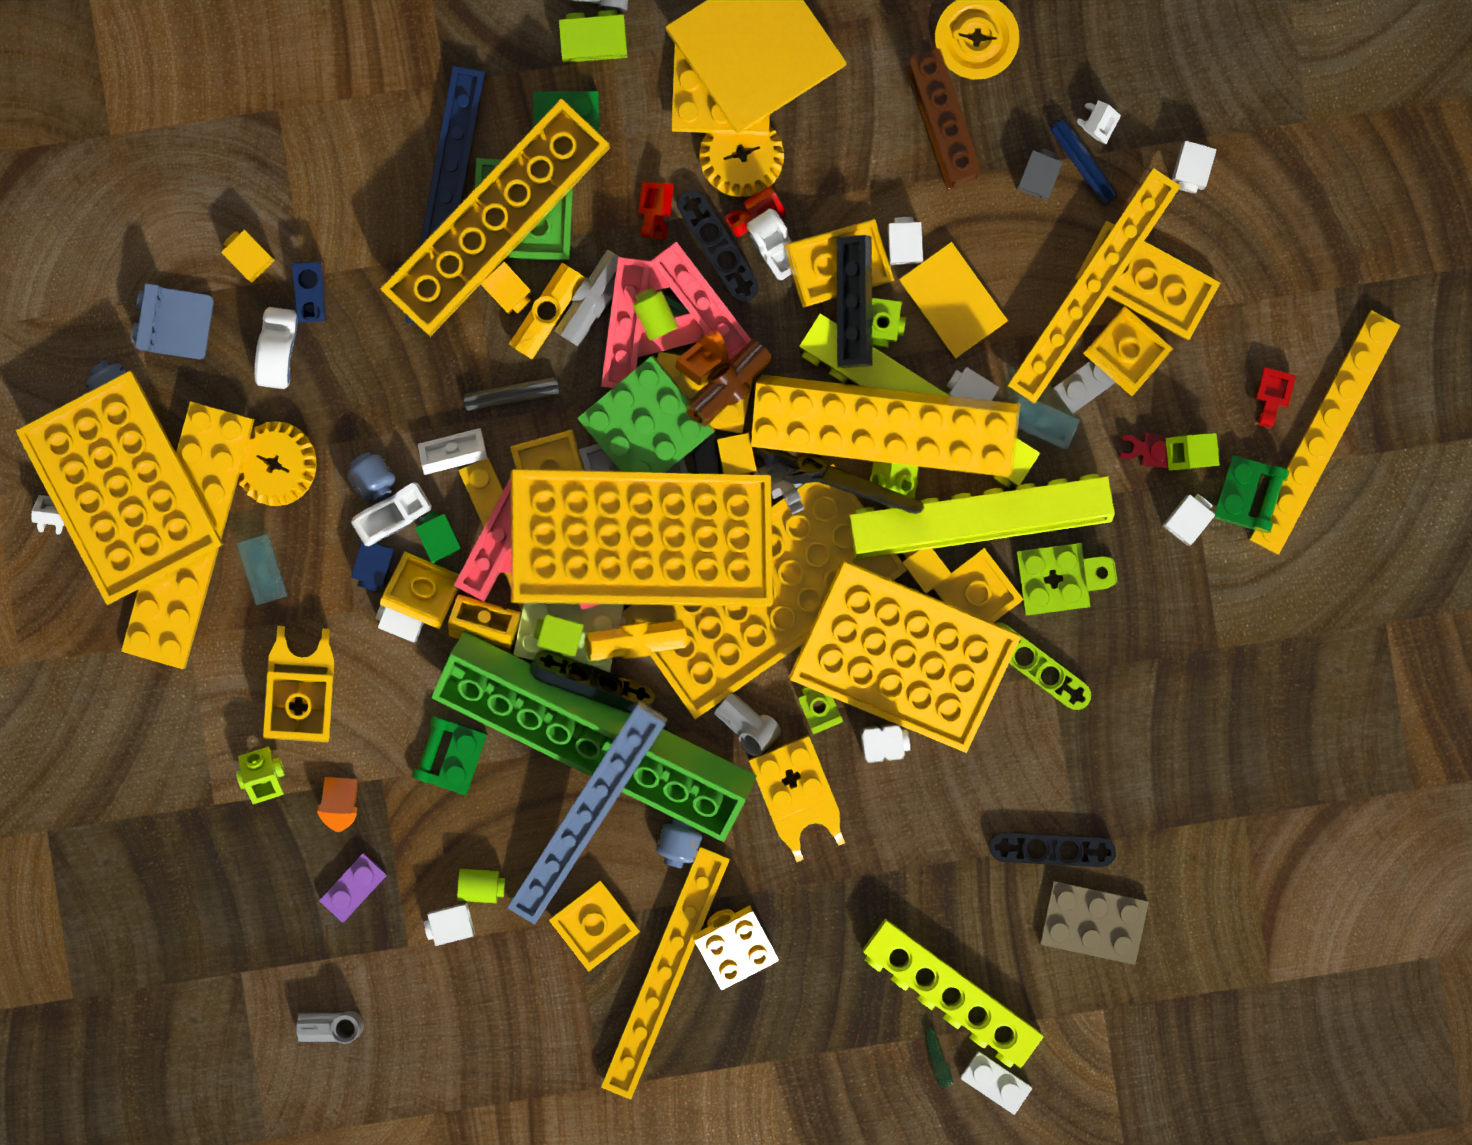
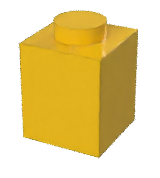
M246 230L241 233L235 231L223 243L226 248L221 253L250 282L256 280L275 261Z
M505 262L481 283L483 288L508 314L513 310L517 314L520 313L531 302L528 296L532 294V291Z
M749 433L717 439L724 474L750 475V473L756 472Z
M932 548L903 553L906 559L902 564L923 594L928 593L951 575V572Z

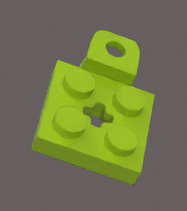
M1082 543L1017 551L1026 616L1091 607L1089 591L1106 589L1117 583L1115 560L1107 556L1084 559ZM1099 567L1107 569L1108 575L1105 579L1097 576V569ZM1050 570H1056L1057 575L1063 576V581L1058 583V588L1052 589L1051 584L1045 583V577L1050 575Z

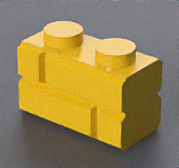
M458 594L448 621L449 637L459 639L463 631L511 654L517 640L521 613L508 608L504 610L501 606Z

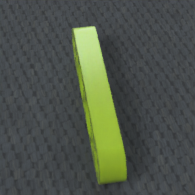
M995 622V624L1014 631L1012 628H1010L1008 625L1004 623ZM1021 636L1009 664L1066 707L1073 710L1085 708L1091 700L1089 687ZM1028 647L1033 652V660L1029 665L1021 666L1016 662L1015 653L1019 648ZM1048 666L1055 667L1059 672V679L1053 685H1046L1041 679L1042 670ZM1066 676L1071 679L1067 683L1069 687L1076 690L1080 686L1083 689L1081 695L1084 697V700L1082 702L1075 701L1071 704L1069 702L1071 698L1069 693L1063 689L1060 695L1055 692V690L1063 685Z

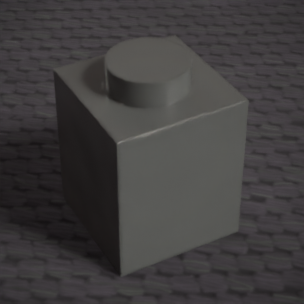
M1040 148L1039 152L1033 150L1030 153L1016 190L1047 201L1063 164L1062 161L1057 160L1058 154L1044 148Z

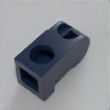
M324 261L293 263L292 273L299 323L326 321Z

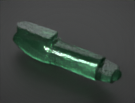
M928 1028L926 1031V1042L932 1062V1070L939 1086L942 1089L947 1088L949 1085L954 1084L949 1063L944 1061L939 1038L936 1037L932 1028Z

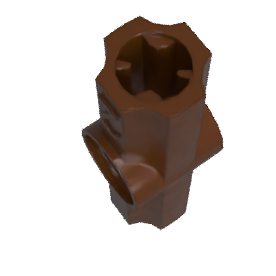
M751 340L730 361L715 367L707 377L709 382L685 405L686 412L690 418L700 426L706 427L728 405H733L743 399L750 390L749 384L772 362L769 351L757 341Z

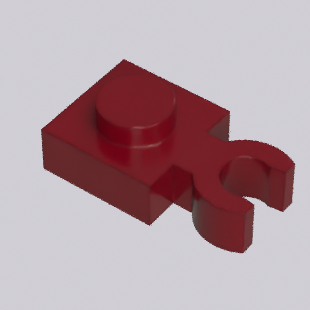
M1144 433L1143 442H1139L1132 435L1121 436V440L1129 441L1133 449L1128 454L1119 453V457L1129 460L1136 456H1142V466L1168 468L1166 438L1178 436Z

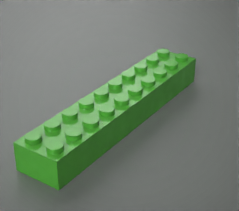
M463 631L450 654L431 698L591 777L631 713L540 682L532 676L530 663ZM661 729L621 792L724 842L748 797L757 775Z

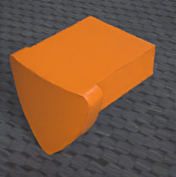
M712 331L705 334L694 346L676 359L675 368L699 386L708 380L709 373L721 363L728 362L727 348L720 332Z
M325 777L322 803L318 805L317 813L324 824L336 832H341L348 828L356 818L357 779Z

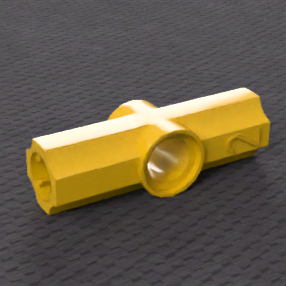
M561 263L540 297L534 302L531 311L511 339L509 345L533 360L554 326L560 321L563 312L585 280V277L564 263ZM544 303H552L556 307V314L550 320L541 319L538 315L539 307Z
M681 619L649 624L648 622H633L621 624L619 628L585 632L584 644L588 660L591 661L623 656V658H637L652 655V652L684 648L686 647L687 636L686 628Z

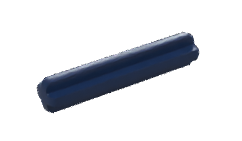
M1061 119L1052 125L1050 131L1100 202L1106 205L1117 197V192L1066 120Z

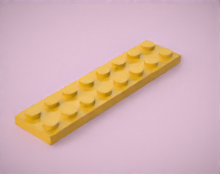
M190 401L176 454L217 533L222 539L255 419ZM219 547L138 589L121 652L176 668L186 669Z

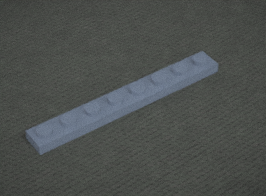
M639 701L507 907L508 909L532 924H536L665 725L667 718Z

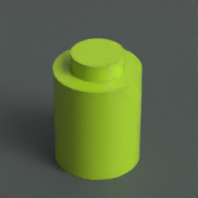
M649 288L635 296L637 302L633 303L632 306L649 340L661 337L678 327L662 291L655 292L653 288Z
M460 868L458 901L497 904L498 897L504 898L505 878H499V871Z

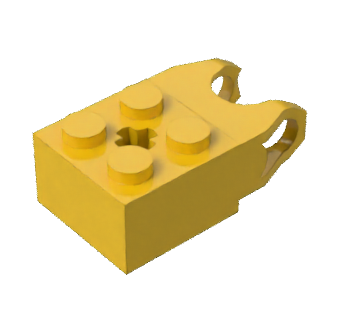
M277 626V639L268 660L264 739L329 742L334 657L329 645L330 629L322 628V638L314 654L301 658L289 651L285 638V626ZM300 698L303 705H308L307 712L302 711L301 716H295L294 710H289L290 703L295 704V699Z
M809 735L749 759L753 773L757 775V783L778 835L791 848L796 862L804 860L800 851L799 838L802 830L809 824H822L835 837L838 846L845 843L840 831V811ZM790 769L793 770V774L796 772L800 774V778L796 780L797 785L790 787L789 783L784 785L782 779L786 777L785 771Z

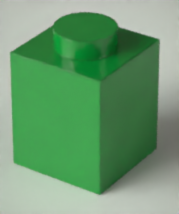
M437 511L419 519L421 525L415 527L432 563L463 549L447 514L439 516Z

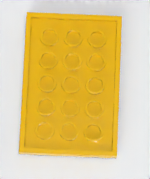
M129 371L16 430L106 605L224 545L133 371Z
M842 560L789 678L791 681L967 753L1021 636L1014 631Z

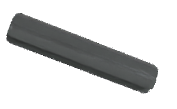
M555 377L466 393L463 396L466 410L472 411L557 395L559 393L558 380Z

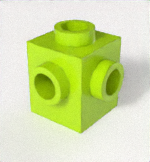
M872 298V346L889 348V343H896L897 336L904 335L906 317L900 316L902 302ZM877 320H884L887 323V327L880 328L877 325Z
M873 461L872 474L869 481L915 499V491L918 486V466Z
M269 746L238 756L240 770H236V777L240 788L246 789L252 804L284 795L280 777L285 776V770L280 757L274 758Z

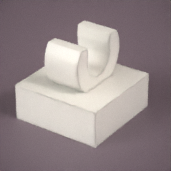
M1099 100L1096 106L1092 103H1086L1084 107L1092 113L1088 121L1078 118L1077 123L1095 140L1107 144L1121 115L1109 104Z
M38 495L32 509V522L38 523L37 528L39 532L44 531L46 524L56 526V534H60L64 523L50 496Z

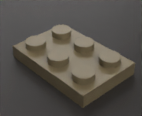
M1053 880L1039 944L1136 965L1149 901Z

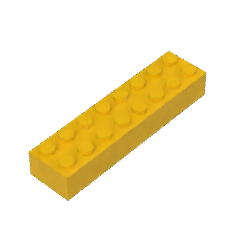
M561 99L388 280L381 290L431 337L610 149L609 143Z
M762 375L756 382L751 447L1010 477L1015 463L1020 404Z

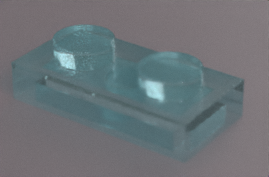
M1020 395L1016 404H1020L1018 429L1067 450L1080 420L1041 402L1036 401L1034 404Z
M269 534L237 543L256 606L288 596Z

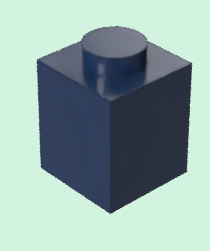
M361 541L351 578L358 580L357 586L376 591L377 585L385 587L396 549L379 544L366 546Z

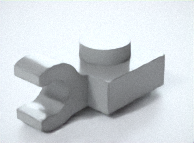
M775 462L772 465H765L758 469L760 475H771V496L773 499L783 495L793 515L804 510V506L800 501L802 499L796 489L802 486V483L791 484L783 481V475L795 471V469Z

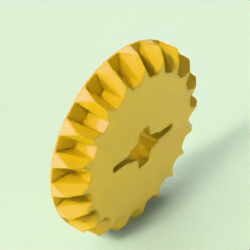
M956 0L944 10L935 30L936 48L941 50L947 68L958 76L971 80L987 79L998 75L1012 62L1019 46L1020 37L1016 19L1012 12L998 0ZM975 29H980L982 36L995 40L981 41L979 46L976 47L973 46V40L959 35L968 36V34H973Z
M770 125L769 135L706 133L701 142L699 153L700 165L709 183L717 190L736 197L753 196L771 186L778 178L784 161L782 141L777 135L776 130ZM738 147H742L744 151L751 152V154L747 155L746 162H741L740 158H732L733 155L737 154Z
M277 421L255 426L251 431L239 474V485L247 492L246 495L259 503L269 506L287 505L302 497L310 488L316 473V454L311 441L299 428L289 423ZM279 456L278 462L289 471L274 469L271 472V465L262 457L275 458Z

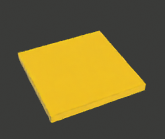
M707 0L666 26L667 33L737 135L846 66L845 59L804 0Z

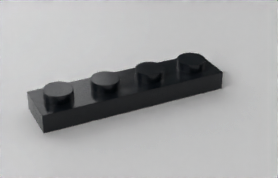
M868 235L837 238V367L845 369L872 366V237Z

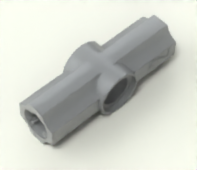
M609 250L603 254L589 278L586 277L571 300L573 302L555 329L556 333L576 346H579L596 318L599 319L613 298L618 255Z

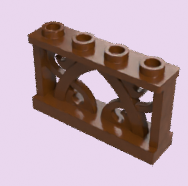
M936 48L911 57L909 60L910 65L906 66L905 69L946 189L949 190L978 180L977 174H980L982 169L941 50Z

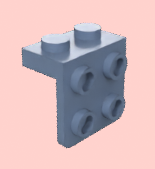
M145 283L144 291L140 290L137 298V309L141 310L139 323H134L132 330V342H136L135 348L154 353L203 359L207 350L214 299L205 294L167 289Z

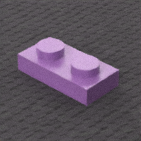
M363 853L319 902L343 923L388 874L369 856Z

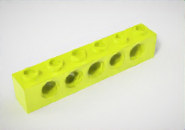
M884 919L862 949L863 953L867 955L864 960L879 972L884 967L893 974L890 979L905 991L909 987L919 993L918 1001L931 1010L937 1006L946 1013L943 1017L944 1020L957 1029L963 1025L972 1032L969 1036L970 1039L984 1049L989 1044L998 1051L995 1057L1010 1068L1013 1064L1022 1068L1044 1038L1041 1032L887 919ZM895 949H903L907 952L908 958L903 965L896 966L890 962V954ZM922 968L931 969L934 973L933 980L927 985H921L916 981V974ZM950 987H954L960 992L958 1001L953 1004H947L942 1000L944 990ZM974 1007H982L986 1011L985 1019L980 1023H973L968 1019L969 1011ZM1000 1026H1008L1012 1030V1036L1006 1042L995 1040V1031Z

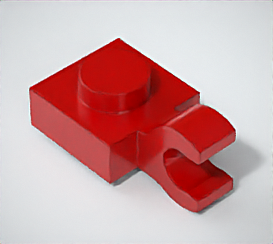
M642 182L638 214L645 216L641 227V237L653 238L655 240L666 239L667 226L663 221V217H670L673 184Z
M769 186L743 202L746 210L732 211L724 218L736 237H739L748 231V222L768 209H774L780 218L787 215L776 193Z
M1266 367L1263 368L1255 400L1264 402L1258 425L1268 428L1274 426L1278 406L1284 408L1289 406L1296 375Z

